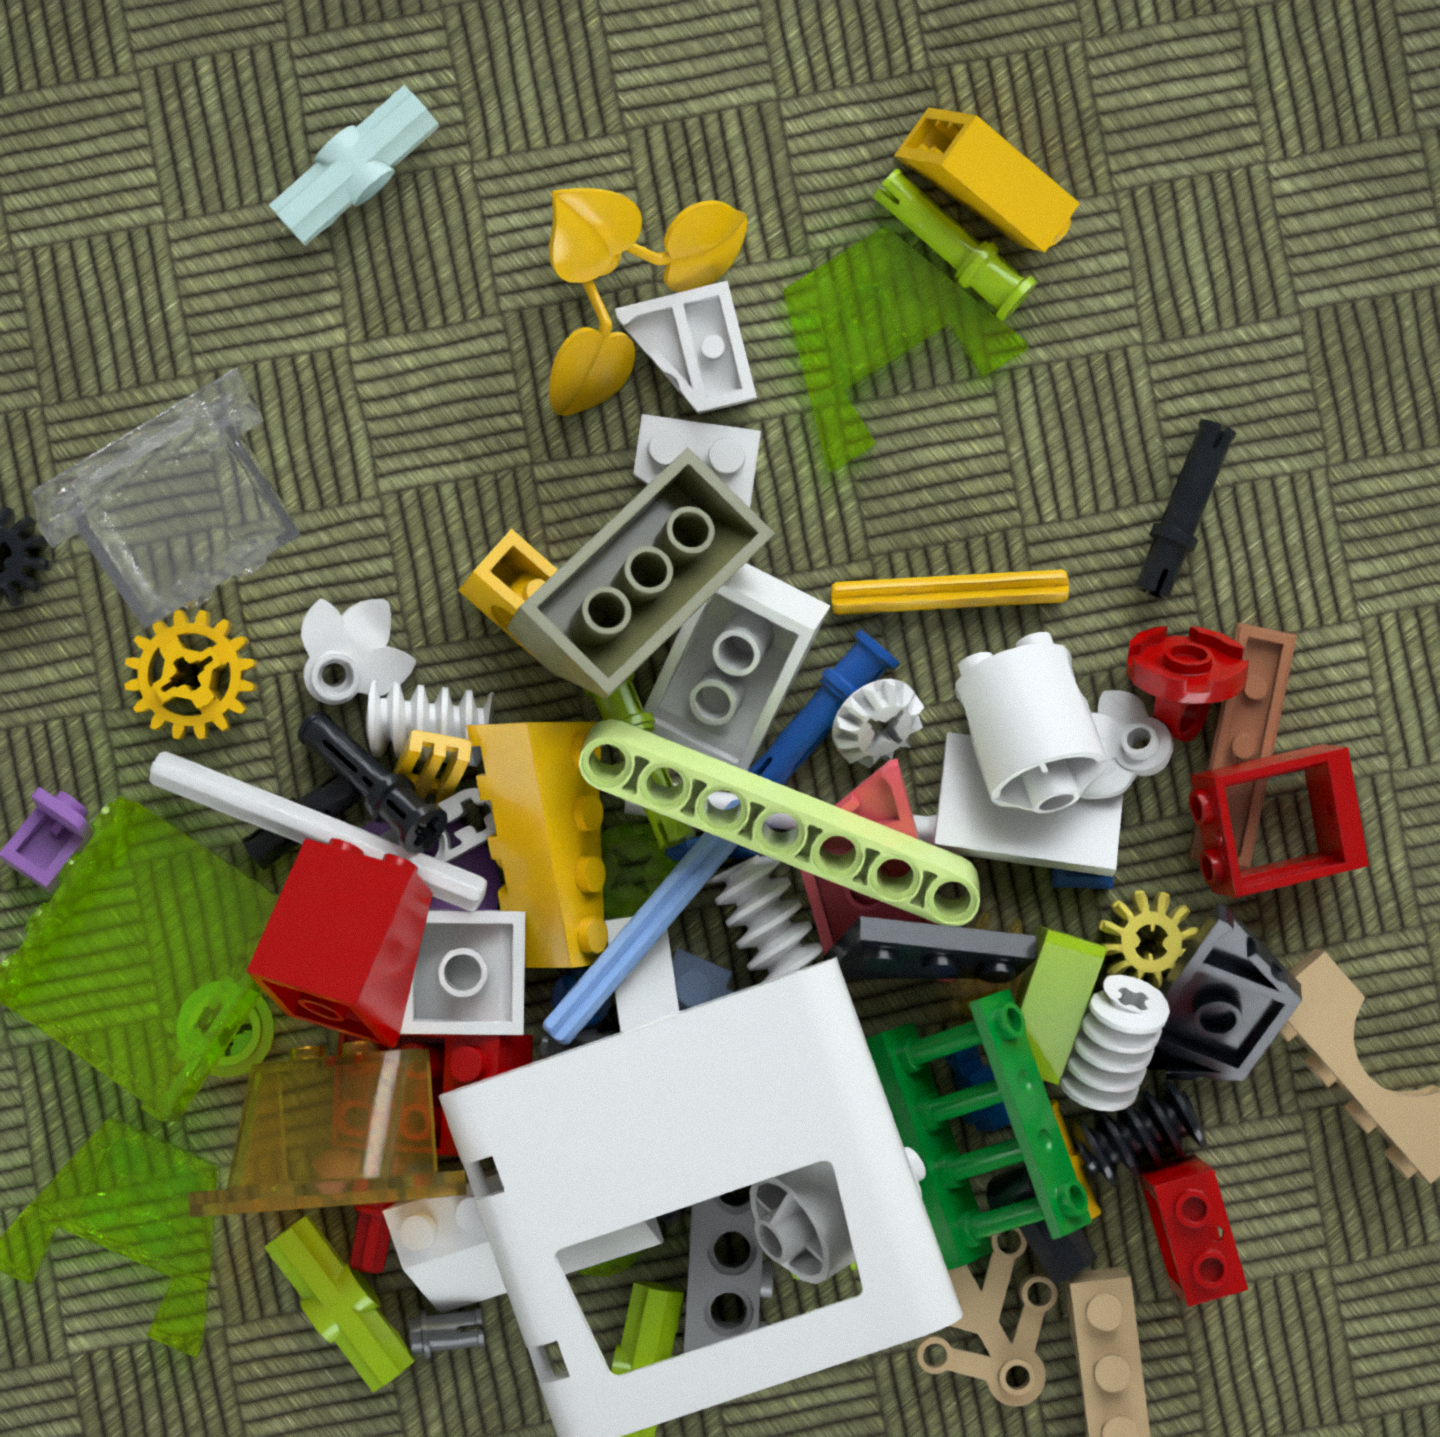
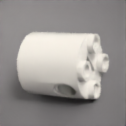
M1037 632L1027 635L1016 643V648L1005 650L995 655L989 652L976 653L966 657L958 664L961 677L955 683V694L965 708L971 742L992 802L998 806L1018 807L1035 811L1036 813L1058 811L1075 803L1087 786L1106 770L1108 759L1088 702L1076 684L1071 653L1063 645L1054 644L1050 633Z
M904 1147L922 1197L919 1182L926 1176L924 1164L913 1149ZM820 1161L751 1185L749 1194L751 1210L756 1221L754 1225L755 1235L763 1251L773 1261L788 1269L801 1280L813 1284L827 1280L856 1261L834 1168L830 1162Z

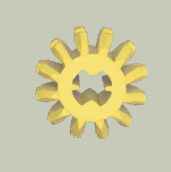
M1136 890L1132 895L1134 912H1131L1126 904L1120 900H1115L1111 903V908L1122 919L1120 923L1116 925L1107 920H1100L1098 923L1099 930L1115 935L1113 942H1103L1100 944L1107 947L1105 956L1117 953L1119 955L1118 958L1109 964L1106 972L1109 976L1121 975L1130 967L1128 976L1142 981L1146 972L1148 983L1159 989L1163 983L1161 971L1165 970L1167 974L1171 972L1175 966V961L1186 950V948H1182V941L1193 940L1199 928L1190 926L1178 928L1177 925L1185 920L1190 913L1186 905H1179L1166 915L1170 903V895L1168 893L1158 892L1154 898L1151 910H1149L1148 898L1143 890ZM1156 926L1161 933L1155 939L1156 945L1160 949L1154 955L1143 950L1141 956H1139L1135 950L1141 942L1136 934L1137 931L1143 927L1153 932Z

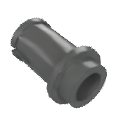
M476 1308L472 1311L428 1316L426 1310H420L419 1317L409 1318L412 1354L424 1353L425 1359L431 1358V1352L471 1347L484 1348L483 1330L458 1332L459 1328L483 1326L481 1308Z

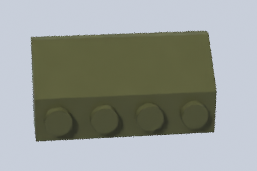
M687 447L518 608L506 629L551 673L607 699L747 563L775 533Z

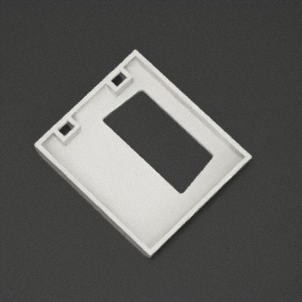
M837 957L438 1096L458 1155L473 1191L478 1212L525 1346L528 1348L557 1437H621L926 1336L952 1325L963 1316ZM491 1156L503 1188L492 1192L489 1190L479 1161ZM820 1161H828L833 1165L863 1288L861 1294L621 1375H615L609 1370L557 1259L559 1250ZM555 1341L558 1342L567 1370L557 1374L553 1372L544 1346Z

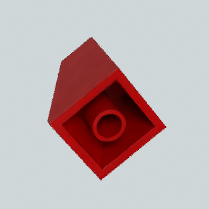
M305 838L246 972L287 1016L395 1048L401 1032L433 893L417 874L418 867L402 857L385 854L383 859L380 860L364 855L360 848L341 839L331 838L328 844Z

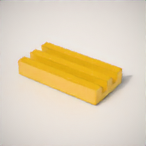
M414 729L407 739L393 773L406 775L414 783L415 793L423 800H425L428 793L436 794L435 804H438L453 796L470 762L472 742L467 739ZM422 746L432 748L421 774H412ZM446 751L453 752L441 778H435L445 759Z

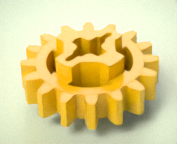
M175 610L173 626L168 627L161 619L155 618L151 621L152 628L156 634L152 639L138 635L134 638V642L143 650L140 658H126L124 664L138 670V678L126 682L124 686L125 690L140 691L143 698L133 707L136 713L141 714L150 710L155 713L151 720L150 728L160 731L168 722L173 723L172 737L183 740L188 728L193 727L198 740H205L209 738V724L214 723L220 730L228 731L231 729V724L226 714L231 710L240 714L248 712L249 709L239 698L242 692H257L258 686L245 680V672L258 667L257 660L241 658L239 652L244 650L249 644L247 637L241 636L232 640L227 637L233 624L229 620L223 619L212 628L210 627V612L199 610L194 623H190L185 611ZM191 634L203 635L217 644L206 648L202 652L193 651L187 642L183 641L181 636ZM161 653L165 659L161 679L153 683V666L158 654ZM185 661L193 665L207 663L204 666V670L197 676L201 684L198 689L190 685L175 687L179 684V679L185 675V670L182 666ZM230 666V684L225 696L222 698L217 690L221 672ZM180 698L189 699L202 714L194 716L181 715L169 709L167 705L176 702Z

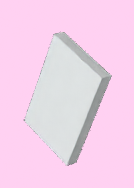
M948 732L945 739L933 845L957 855L1113 877L1117 866L1123 793L1102 799L1079 798L1072 805L1050 813H1036L1035 811L1018 807L998 806L990 799L971 742V735Z

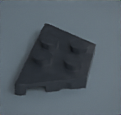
M1218 903L1158 989L1168 1001L1170 1013L1165 1025L1162 1027L1159 1041L1154 1047L1151 1061L1146 1068L1147 1070H1166V1080H1192L1197 1077H1207L1221 1081H1244L1302 1001L1301 983L1225 905Z

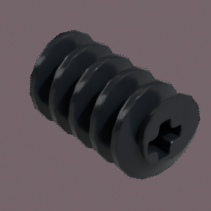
M1163 1081L1160 1084V1102H1158L1148 1090L1143 1089L1137 1095L1138 1111H1135L1131 1105L1125 1109L1115 1111L1116 1120H1113L1105 1111L1094 1109L1093 1129H1090L1079 1117L1071 1119V1138L1077 1151L1079 1150L1084 1161L1082 1167L1095 1193V1174L1100 1172L1114 1186L1118 1184L1117 1165L1123 1163L1135 1177L1141 1175V1155L1145 1154L1157 1168L1163 1166V1146L1168 1145L1180 1159L1185 1157V1138L1191 1136L1202 1150L1208 1148L1200 1121L1184 1090L1181 1093L1170 1081Z

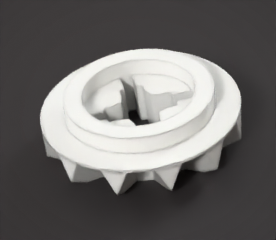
M882 679L866 684L850 695L838 710L832 727L834 745L850 764L858 761L867 768H870L879 758L886 761L892 760L894 751L899 747L911 748L909 734L923 728L918 715L924 706L914 690L900 680ZM871 718L876 722L880 720L889 724L882 731L879 729L872 730V725L868 720Z

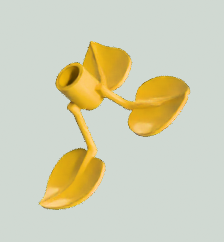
M571 188L552 191L553 222L549 242L551 266L562 280L569 283H582L599 322L598 330L590 327L575 330L563 342L557 352L549 382V402L557 416L572 415L606 401L626 383L634 366V344L623 332L611 333L612 321L593 279L611 273L618 266L621 260V253L626 251L654 265H666L664 283L672 291L683 292L711 285L730 268L741 250L748 225L747 215L743 211L736 210L729 204L717 200L702 201L690 205L681 211L668 227L664 237V249L666 252H654L635 243L642 229V216L637 205L628 197L613 191L595 188Z

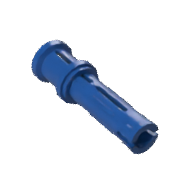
M859 629L854 635L857 642L833 669L826 667L821 673L823 677L819 680L823 685L748 771L785 786L790 777L803 765L832 730L836 714L847 698L866 684L879 680L887 669L895 670L900 662L867 633Z

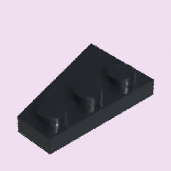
M860 916L823 956V961L837 957L844 979H980L987 983H1006L1016 979L1037 959L1036 936Z

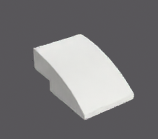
M429 908L400 1034L524 1035L526 911H467L465 909Z

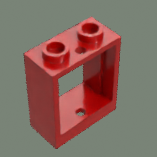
M1320 744L1190 774L1193 791L1189 793V809L1194 822L1200 826L1204 848L1200 852L1199 864L1202 876L1211 887L1212 893L1238 898L1369 866L1348 747ZM1304 769L1319 852L1239 870L1225 787Z
M1194 1153L1186 1155L1181 1159L1176 1158L1163 1162V1166L1158 1168L1155 1165L1141 1168V1175L1138 1176L1168 1284L1188 1307L1247 1291L1248 1286L1214 1169ZM1217 1226L1222 1229L1223 1234L1221 1238Z

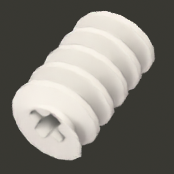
M373 680L369 691L366 717V735L372 756L382 757L389 742L392 741L396 758L399 759L407 739L414 729L469 740L466 725L493 724L494 692L489 693L482 708H477L473 691L466 689L459 705L455 706L452 704L447 687L441 688L434 703H428L424 685H418L411 700L405 701L400 683H393L385 699L380 698L376 680ZM422 746L419 756L421 761L426 762L432 748ZM480 746L471 747L469 766L478 767L482 760ZM446 751V756L444 759V762L446 764L448 763L453 752Z
M756 855L712 876L706 883H726L727 887L715 898L718 906L737 905L736 911L725 922L728 927L747 926L748 931L736 942L738 949L757 947L759 952L747 964L749 971L768 969L769 975L761 982L763 983L806 968L823 951L820 942L803 944L800 942L812 929V925L809 920L790 921V918L802 905L799 899L780 900L779 897L791 885L788 877L769 878V874L781 862L768 856L759 857V855Z
M1125 975L1107 976L1103 981L1104 990L1093 994L1089 1003L1091 1011L1086 1013L1081 1024L1083 1031L1078 1033L1074 1043L1076 1050L1071 1052L1067 1061L1069 1069L1064 1070L1060 1080L1062 1090L1070 1099L1082 1106L1095 1110L1117 1111L1125 1109L1134 1103L1139 1091V1085L1142 1083L1147 1071L1146 1066L1151 1061L1154 1047L1159 1041L1162 1027L1165 1025L1170 1013L1168 1001L1161 991L1145 981Z

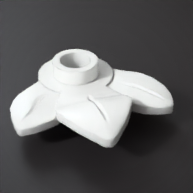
M320 598L308 610L303 618L300 633L303 646L309 655L303 669V680L307 690L315 699L329 705L343 704L354 698L357 693L369 695L373 680H376L379 695L383 696L389 693L394 682L402 684L411 674L416 660L404 651L387 646L391 629V612L387 600L369 599L360 601L349 607L341 615L332 604ZM331 663L342 665L344 670L342 679L335 684L325 683L322 678L324 668Z
M1121 690L1103 691L1098 703V713H1092L1108 762L1106 770L1096 780L1091 782L1080 795V798L1083 799L1110 798L1122 794L1132 784L1137 775L1152 776L1162 771L1168 764L1173 752L1174 743L1172 735L1168 731L1169 729L1161 721L1148 716L1145 704L1139 697ZM1143 739H1150L1146 747L1133 749L1137 742Z

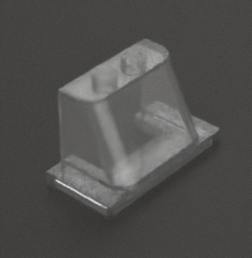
M238 367L32 490L38 528L51 548L79 533L144 629L183 606L189 609L202 604L213 595L217 585L234 575L237 577L250 575L266 562L267 555L300 536L296 523L242 435L264 420L252 390Z

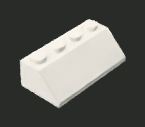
M497 1168L484 1171L490 1192L503 1188ZM468 1177L404 1197L383 1211L402 1269L440 1314L507 1293L478 1212ZM655 1217L563 1248L558 1251L557 1259L564 1274H568L662 1244L664 1239Z

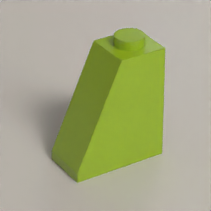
M1037 925L1034 936H1036L1037 959L1022 972L1014 1002L1023 1013L1026 1025L1025 1033L1042 1081L1059 1085L1103 964L1107 947L1093 941Z

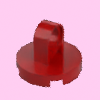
M1158 626L1139 632L1129 641L1126 675L1135 686L1155 696L1153 718L1164 723L1173 738L1184 743L1191 741L1202 729L1208 715L1210 703L1221 702L1235 697L1246 687L1249 660H1243L1244 648L1239 642L1225 634L1202 627L1190 626L1189 637L1167 636L1168 626Z

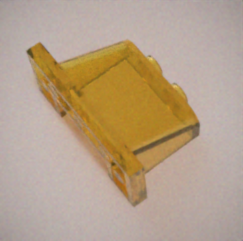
M359 1041L341 1043L342 1055L326 1057L325 1046L289 1048V1060L251 1064L227 1188L223 1190L189 1192V1216L203 1217L467 1195L465 1170L438 1172L429 1049L379 1051L378 1043Z

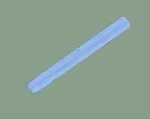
M738 799L731 801L724 810L733 809L739 805L740 801ZM704 832L544 1020L542 1026L544 1030L558 1043L563 1045L570 1044L738 844Z

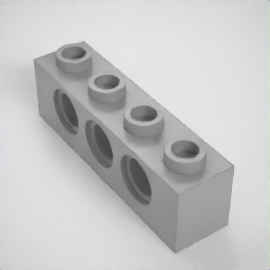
M750 1194L741 1201H730L720 1195L692 1205L684 1353L770 1325V1322L759 1321L760 1297L772 1298L774 1261L762 1260L763 1249L755 1235L754 1225L756 1221L751 1210ZM727 1232L742 1234L750 1244L748 1253L742 1259L734 1262L720 1258L715 1251L714 1245L722 1234ZM723 1293L737 1294L744 1300L746 1310L735 1321H722L711 1310L714 1299Z

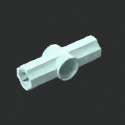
M403 85L357 127L354 125L348 126L329 140L314 159L315 164L271 202L269 206L289 230L306 246L323 230L328 228L352 204L357 207L381 190L393 176L395 171L393 168L439 128V124L421 101Z

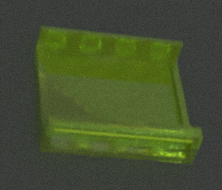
M119 795L115 802L107 803L97 814L91 828L94 835L82 853H75L63 866L58 877L61 885L50 902L39 906L31 915L25 927V932L28 936L16 954H10L0 963V1005L7 1006L142 1100L144 1103L141 1108L157 1120L179 1122L264 992L247 974L246 970L278 901L279 895L140 801Z

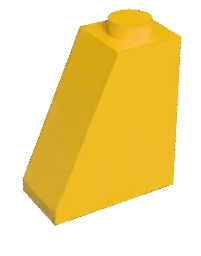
M928 107L894 155L904 165L1020 247L1046 252L1049 247L1057 244L1066 235L1071 225L1070 217L1080 204L977 115Z

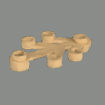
M1019 1228L1012 1229L1018 1235V1244L1011 1251H1002L998 1247L997 1240L1000 1233L989 1236L994 1252L990 1254L981 1290L967 1265L948 1270L963 1312L962 1318L950 1326L977 1333L989 1355L952 1348L944 1338L938 1335L923 1337L915 1348L916 1361L924 1371L930 1374H940L948 1370L986 1380L990 1393L999 1402L1015 1407L1024 1406L1034 1401L1041 1394L1045 1386V1366L1035 1353L1045 1311H1048L1055 1305L1058 1297L1056 1285L1045 1275L1031 1274L1025 1277L1019 1286V1297L1023 1306L1012 1341L1010 1342L999 1323V1318L1014 1261L1024 1253L1027 1247V1240ZM1036 1282H1043L1048 1287L1046 1300L1039 1304L1031 1303L1028 1299L1030 1286ZM930 1344H940L944 1348L945 1355L939 1364L929 1365L924 1362L923 1353ZM1013 1366H1022L1027 1372L1025 1382L1018 1387H1011L1006 1382V1373Z

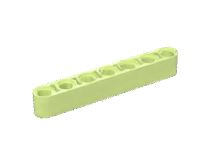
M613 719L600 721L591 727L585 737L579 759V768L586 782L596 789L940 925L962 926L971 921L978 912L980 905L978 873L973 864L962 856L623 721ZM600 745H614L622 751L625 760L614 765L604 764L595 756L594 749ZM657 768H672L679 773L683 781L674 787H663L653 780L651 772ZM715 791H730L736 795L740 803L733 809L722 810L713 806L708 800V796ZM783 813L791 816L797 825L794 829L781 833L769 828L765 820L773 814ZM841 836L850 840L854 847L846 854L836 855L825 850L822 844L830 837ZM899 859L908 863L911 869L901 877H890L882 873L879 867L887 860ZM952 881L961 883L968 890L965 895L953 900L944 899L936 892L939 886Z

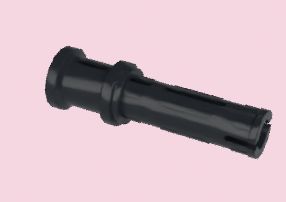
M323 711L315 712L302 722L297 734L298 740L303 745L308 746L340 778L365 799L367 814L376 823H386L399 835V844L408 853L417 854L423 852L441 837L447 825V813L437 804H427L415 793L414 783L406 775L389 773L362 746L357 744L335 724L327 713ZM420 824H426V827L423 828Z

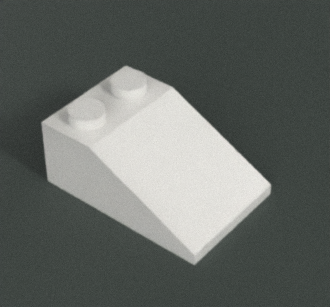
M745 563L681 626L644 707V711L652 712L655 719V730L652 733L748 771L830 609V605Z

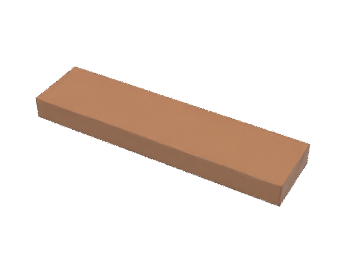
M1242 623L1235 624L1232 639L1243 646V660H1249L1246 687L1237 696L1219 702L1205 771L1273 755L1297 635ZM1268 778L1225 787L1239 869L1242 870L1248 869L1251 866ZM1195 823L1188 859L1199 861L1200 852L1204 848L1200 826Z

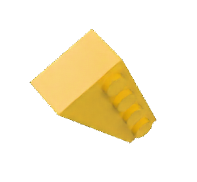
M520 722L466 725L472 747L480 746L485 773L476 776L480 801L490 800L496 831L488 836L487 840L491 860H495L504 872L506 884L502 885L497 892L500 910L526 911L525 968L591 966L607 945L608 930L604 922L603 901L606 871L602 861L601 847L603 806L600 800L599 789L586 782L579 768V759L585 737L591 727L597 724V722ZM601 746L594 749V754L598 760L601 759Z

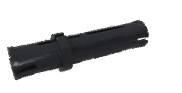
M1200 419L1198 430L1161 522L1153 523L1149 533L1154 539L1139 577L1133 585L1137 590L1141 592L1149 590L1148 595L1162 600H1170L1172 589L1187 552H1194L1198 539L1194 537V534L1231 442L1237 434L1231 428L1225 427L1222 431L1220 430L1222 424L1207 419Z

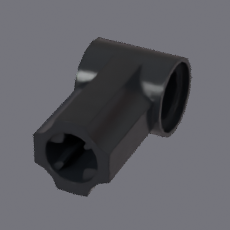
M1025 1163L997 1174L990 1179L986 1190L987 1203L990 1210L1036 1197ZM1045 1220L1019 1227L1054 1284L1071 1278L1098 1258L1081 1229L1052 1240Z

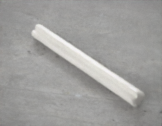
M160 752L151 765L149 781L154 786L299 844H303L305 838L328 844L331 838H336L357 846L364 852V855L382 860L385 854L402 857L418 867L417 874L433 893L432 897L467 911H476L484 899L487 881L482 876L421 852L417 854L408 853L399 843L170 752Z

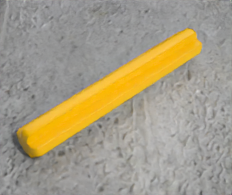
M1060 569L835 582L830 589L831 609L837 615L1062 603L1068 600L1069 579L1067 572Z

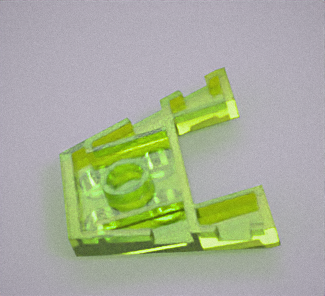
M886 226L783 289V296L807 387L822 456L829 474L877 444L844 391L943 329L950 328L981 379L1029 349L1023 338L1001 322L995 315Z
M109 1117L0 1237V1272L31 1285L37 1278L58 1228L68 1231L170 1276L171 1282L147 1337L197 1358L204 1347L221 1165L113 1117Z

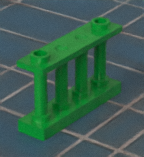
M1010 988L969 1002L974 1020L921 1039L918 1037L914 1022L865 1038L903 1146L913 1149L924 1164L926 1176L919 1182L922 1200L947 1270L962 1267L994 1252L989 1236L1045 1220L1051 1239L1054 1240L1093 1223L1088 1211L1086 1191L1077 1180L1025 1033L1026 1025L1023 1013L1015 1004ZM983 1044L995 1079L940 1097L928 1062ZM1004 1102L1016 1137L960 1154L948 1120ZM1024 1161L1036 1197L981 1213L968 1178Z

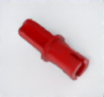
M369 1151L368 1156L370 1158L361 1202H355L353 1209L359 1212L349 1264L351 1268L357 1271L381 1273L385 1269L391 1238L383 1211L398 1202L402 1173L407 1156L385 1151Z

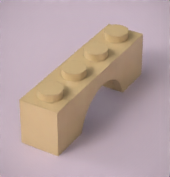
M1314 949L1289 971L1301 983L1302 1001L1279 1031V1034L1287 1042L1295 1036L1311 1053L1304 1060L1308 1068L1327 1088L1335 1082L1351 1099L1343 1106L1345 1110L1367 1134L1374 1128L1379 1131L1391 1145L1383 1152L1384 1155L1407 1180L1416 1174L1422 1180L1432 1184L1440 1177V1087L1431 1085L1414 1091H1392L1384 1089L1368 1076L1359 1062L1354 1045L1355 1021L1365 997L1325 951Z
M1122 1266L1080 1271L1064 1281L1070 1335L1081 1386L1086 1437H1151L1131 1276Z

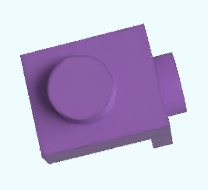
M38 787L31 795L36 808L1 850L0 857L3 862L51 894L96 837L85 819L89 812L81 803L63 791H59L54 797L41 787Z

